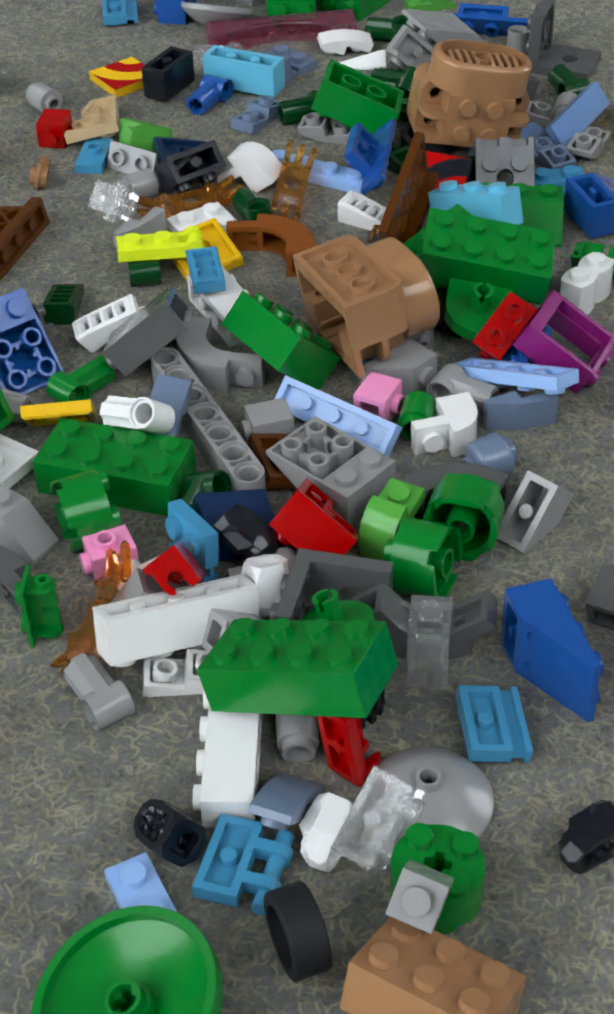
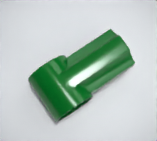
M100 355L70 374L65 371L54 373L47 382L46 393L47 396L56 402L88 400L92 393L115 380L116 374L106 362L105 357Z

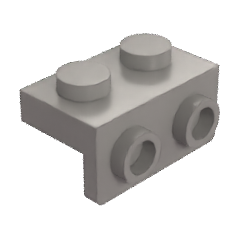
M403 24L385 51L392 56L390 61L400 69H403L404 66L417 68L424 62H430L433 47L411 28Z

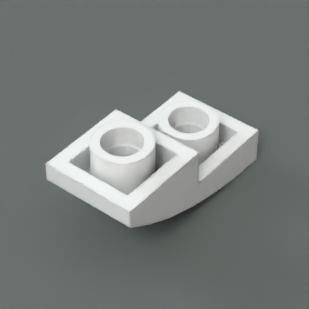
M336 29L321 32L317 36L320 49L330 55L335 53L344 55L347 47L355 52L365 51L370 53L374 45L370 33L360 30Z
M187 649L185 659L144 658L142 697L203 694V686L197 668L209 653L206 650Z

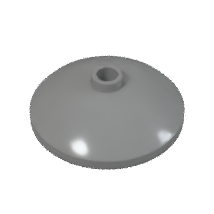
M181 2L184 12L195 21L209 25L210 31L223 32V27L237 26L254 15V9Z
M414 747L401 750L386 757L369 773L362 790V810L370 829L378 838L392 848L405 835L406 829L415 823L452 826L462 831L472 832L479 839L491 822L494 810V795L486 775L475 763L470 762L468 758L443 748Z

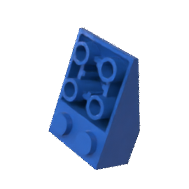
M596 173L566 178L563 209L590 239L614 233V179Z
M23 287L0 296V388L26 395L46 386L54 373L64 370Z
M551 578L506 588L504 593L501 645L515 672L587 722L594 721L596 704L600 702L598 687L600 676L604 674V665L599 652L593 651L587 642L583 624L580 621L576 622L571 614L566 595L559 593Z

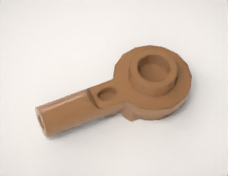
M42 156L39 159L37 167H31L29 183L34 184V190H38V188L46 189L50 169V160L46 156Z

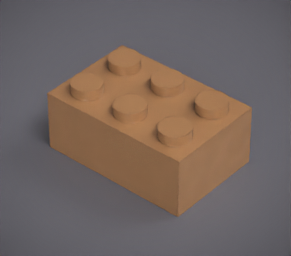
M390 917L349 961L339 1008L349 1014H517L527 976L509 968L502 962L495 961L463 945L456 939L449 938L435 930L430 934Z

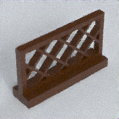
M415 131L378 229L379 240L394 237L401 243H404L418 233L423 226L430 206L428 192L436 189L439 176L436 172L428 171L425 136L422 132Z
M31 197L24 206H0V281L50 223L41 197Z

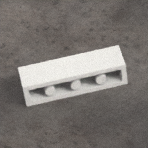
M243 574L199 583L193 587L190 585L176 588L177 593L174 596L162 591L92 607L97 653L110 666L127 667L133 665L139 659L148 657L165 658L171 656L174 651L186 648L202 649L201 645L211 608L255 614L260 618L258 585Z
M203 689V709H208V716L200 717V742H205V749L197 750L196 773L197 776H202L201 784H194L193 811H201L204 828H215L221 813L256 821V815L248 813L250 803L258 793L263 714L211 711Z

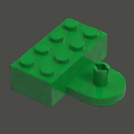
M430 207L419 259L425 265L434 284L447 286L444 318L450 329L463 338L474 340L510 291L526 302L541 305L552 278L556 232Z
M60 418L32 461L38 493L51 495L50 481L95 469L96 472L104 470L110 485V491L106 492L110 506L116 505L119 508L168 516V502L182 499L185 477L190 473H196L193 440L67 418Z
M328 589L316 592L311 598L315 609L305 614L300 620H289L287 618L275 620L234 619L197 668L211 711L367 718L398 666L386 621H376L372 608L363 602L355 600L339 601V595L335 589L330 590L331 598Z

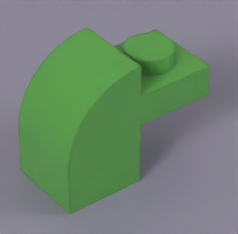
M391 477L379 497L372 495L364 511L359 528L358 546L360 557L384 561L383 553L386 542L389 539H395L403 517L414 518L426 499L424 488Z

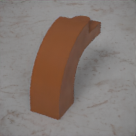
M257 214V220L227 221L226 224L227 235L239 251H267L281 256L286 261L287 277H297L292 255L317 246L314 235L307 227L283 216Z

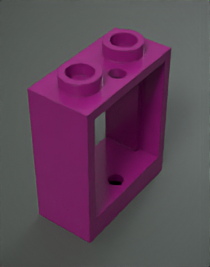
M553 290L540 305L535 315L513 343V346L536 364L578 369L579 383L568 387L577 394L585 385L592 387L603 373L601 369L605 367L614 355V352L610 350L614 344V335L557 291ZM548 324L590 357L587 363L582 362L542 330L545 325Z

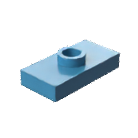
M91 138L85 140L75 163V172L103 174L108 162L110 141L113 138Z
M217 247L185 250L194 294L225 291L226 282Z

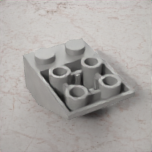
M403 9L401 11L408 18L406 24L434 46L443 40L449 39L486 42L453 13Z
M316 416L266 450V455L296 488L308 478L335 501L332 509L352 526L362 519L372 495L379 497L390 478L396 479L395 460Z

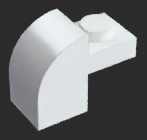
M244 142L227 157L228 160L225 161L226 167L217 176V181L221 186H225L241 176L250 190L257 193L273 184L285 171V168L273 152L264 145L256 142Z
M469 392L436 398L435 417L411 421V448L415 455L435 453L444 449H449L452 457L465 453L467 443L475 440L477 436L478 409Z

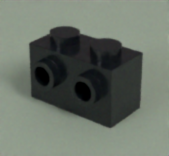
M172 46L142 67V83L144 85L145 97L167 102L195 80L193 52Z
M215 140L165 157L155 170L166 194L177 191L178 195L192 190L194 188L193 185L199 182L204 186L218 179L216 175L226 167V164Z

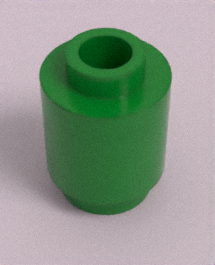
M413 391L404 397L398 418V425L403 427L400 433L404 438L411 441V421L435 417L436 401L430 394L423 391Z

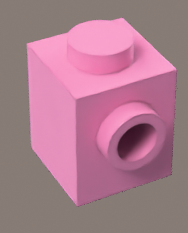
M371 371L353 394L354 406L391 421L395 414H400L405 397L402 394V380Z
M125 524L82 537L84 553L79 554L80 564L85 576L92 574L97 587L113 582V574L121 563L130 559L139 561L137 547Z

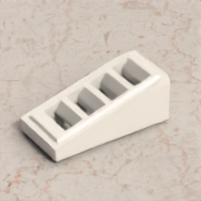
M385 49L339 63L371 76L375 68H386Z
M350 190L338 202V222L378 233L386 207L360 193Z
M129 294L75 320L72 323L76 340L91 353L99 350L108 342L113 331L140 311L136 298Z

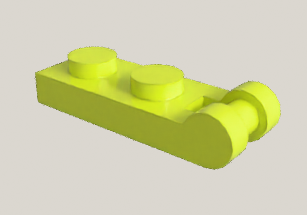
M188 226L184 232L158 231L154 234L140 235L138 233H128L124 236H116L118 262L186 258L185 250L204 248L202 233L197 226Z

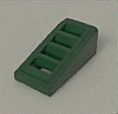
M53 284L43 302L46 310V316L43 317L44 321L53 322L54 325H72L78 318L84 293V284Z

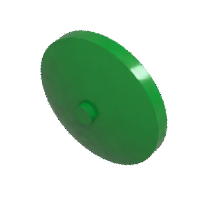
M143 905L121 908L89 922L62 945L51 959L39 981L31 1014H220L223 1002V976L220 962L206 937L190 920L181 914L158 906Z

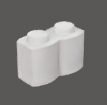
M592 252L584 256L579 261L577 267H573L563 274L560 295L585 314H589L593 310L594 304L605 300L611 292L614 259L600 252Z

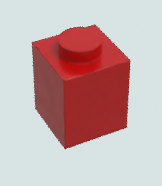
M44 109L35 124L39 147L66 148L67 144L64 133L67 130H73L71 110Z

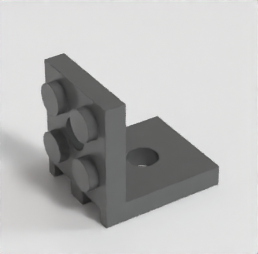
M542 0L540 3H537L534 13L529 15L527 21V30H530V38L527 40L525 53L529 54L528 58L532 63L531 73L548 76V73L554 69L555 65L564 64L578 79L587 78L589 80L601 60V51L552 44L556 0Z
M528 136L527 139L499 137L495 140H481V137L475 138L470 151V156H475V181H480L481 184L487 182L495 183L497 182V175L500 172L506 171L513 177L512 184L522 183L535 186L534 136Z
M299 548L290 574H284L280 585L281 599L279 603L274 602L272 604L269 620L278 618L300 620L305 614L315 609L311 598L316 592L323 589H328L330 598V590H337L339 601L352 600L353 596L359 594L349 592L344 587L355 588L361 593L385 582L393 590V562Z

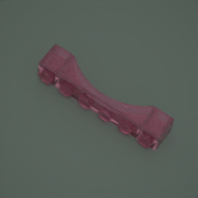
M352 9L205 22L208 50L213 45L245 50L253 46L280 41H310L319 43L317 36L321 32L336 29L357 30V21Z

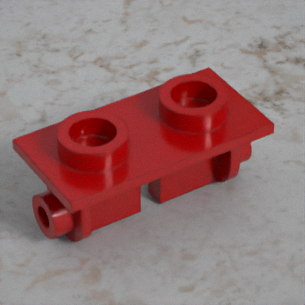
M510 291L472 341L473 344L481 349L479 352L480 357L484 359L496 358L500 361L538 309Z

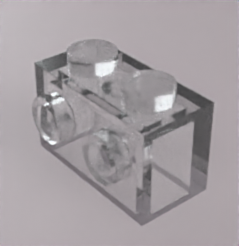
M373 766L330 849L370 872L382 873L386 867L391 869V854L396 843L401 839L407 826L417 823L423 812L425 803L421 799L425 791L387 770Z

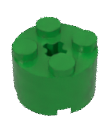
M95 469L50 481L51 495L57 493L59 502L53 506L62 535L65 540L73 539L69 548L71 553L84 550L82 537L122 525L117 506H110L106 492L110 491V485L104 470L96 472Z
M448 473L435 486L423 520L445 523L458 528L462 537L461 560H476L478 555L486 551L488 553L493 549L498 537L505 510L500 487L496 482L485 480L476 475Z
M403 517L395 539H389L386 542L383 553L384 561L393 562V591L397 594L432 601H445L458 577V574L451 572L454 561L461 562L462 537L460 530L452 525Z
M424 823L410 825L406 829L405 835L396 843L391 854L390 897H392L401 871L409 859L455 878L434 930L441 934L456 931V927L468 921L470 923L476 918L482 906L485 858L480 848L479 839L472 832L462 831L452 826L441 824L427 825Z

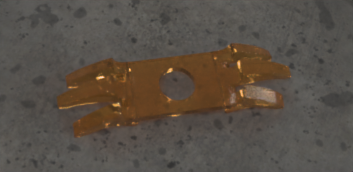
M289 139L282 160L276 190L271 202V211L275 212L280 199L283 202L279 216L287 217L291 204H294L295 208L292 218L293 220H300L309 174L318 149H312L306 166L303 167L301 165L305 145L300 143L292 163L290 162V156L294 140ZM293 179L299 183L300 187L298 189L289 188L284 180Z
M229 175L218 184L207 182L204 188L167 196L164 192L156 198L137 196L139 203L148 209L139 208L136 210L138 214L145 216L153 207L164 208L166 218H169L182 211L203 207L207 203L219 202L225 207L232 202V197L237 193V189L244 186L238 185L233 189L227 190L234 182V176ZM187 198L198 199V201L194 203L183 202V200Z
M125 540L120 545V562H118L116 551L111 548L107 549L106 570L100 578L94 581L98 589L78 630L68 633L67 650L50 664L51 667L57 668L65 666L60 672L62 675H64L63 670L69 665L71 658L81 653L90 656L97 648L92 607L110 603L120 581L124 583L131 576L130 544Z

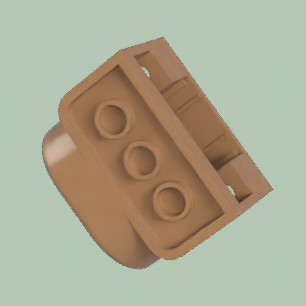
M449 39L437 43L433 48L430 62L420 64L414 72L406 108L413 132L424 133L425 143L472 147L475 138L481 137V140H495L499 137L522 139L520 136L522 128L527 127L529 123V117L526 112L530 97L526 89L532 70L531 60L521 51L497 43ZM424 118H429V119H432V120H431V121H425Z
M342 236L292 255L308 323L318 334L333 343L331 348L359 378L365 376L362 361L377 356L382 362L390 359L391 349L403 345L406 338L429 330L439 322V300L428 270L412 251L394 237H387L365 245L354 236Z

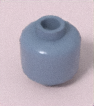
M494 432L467 443L465 458L461 462L483 465L512 474L515 463L518 461V455L510 438L507 436L503 437L499 433Z

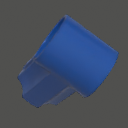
M210 74L204 75L199 88L186 99V107L192 114L201 116L218 101L226 103L227 101L225 100H229L233 95L234 85L232 80Z

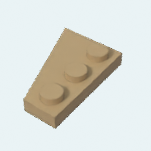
M116 94L90 100L80 113L82 118L74 120L71 124L73 130H67L64 133L66 144H71L99 136L100 138H109L115 135V132H119V107Z

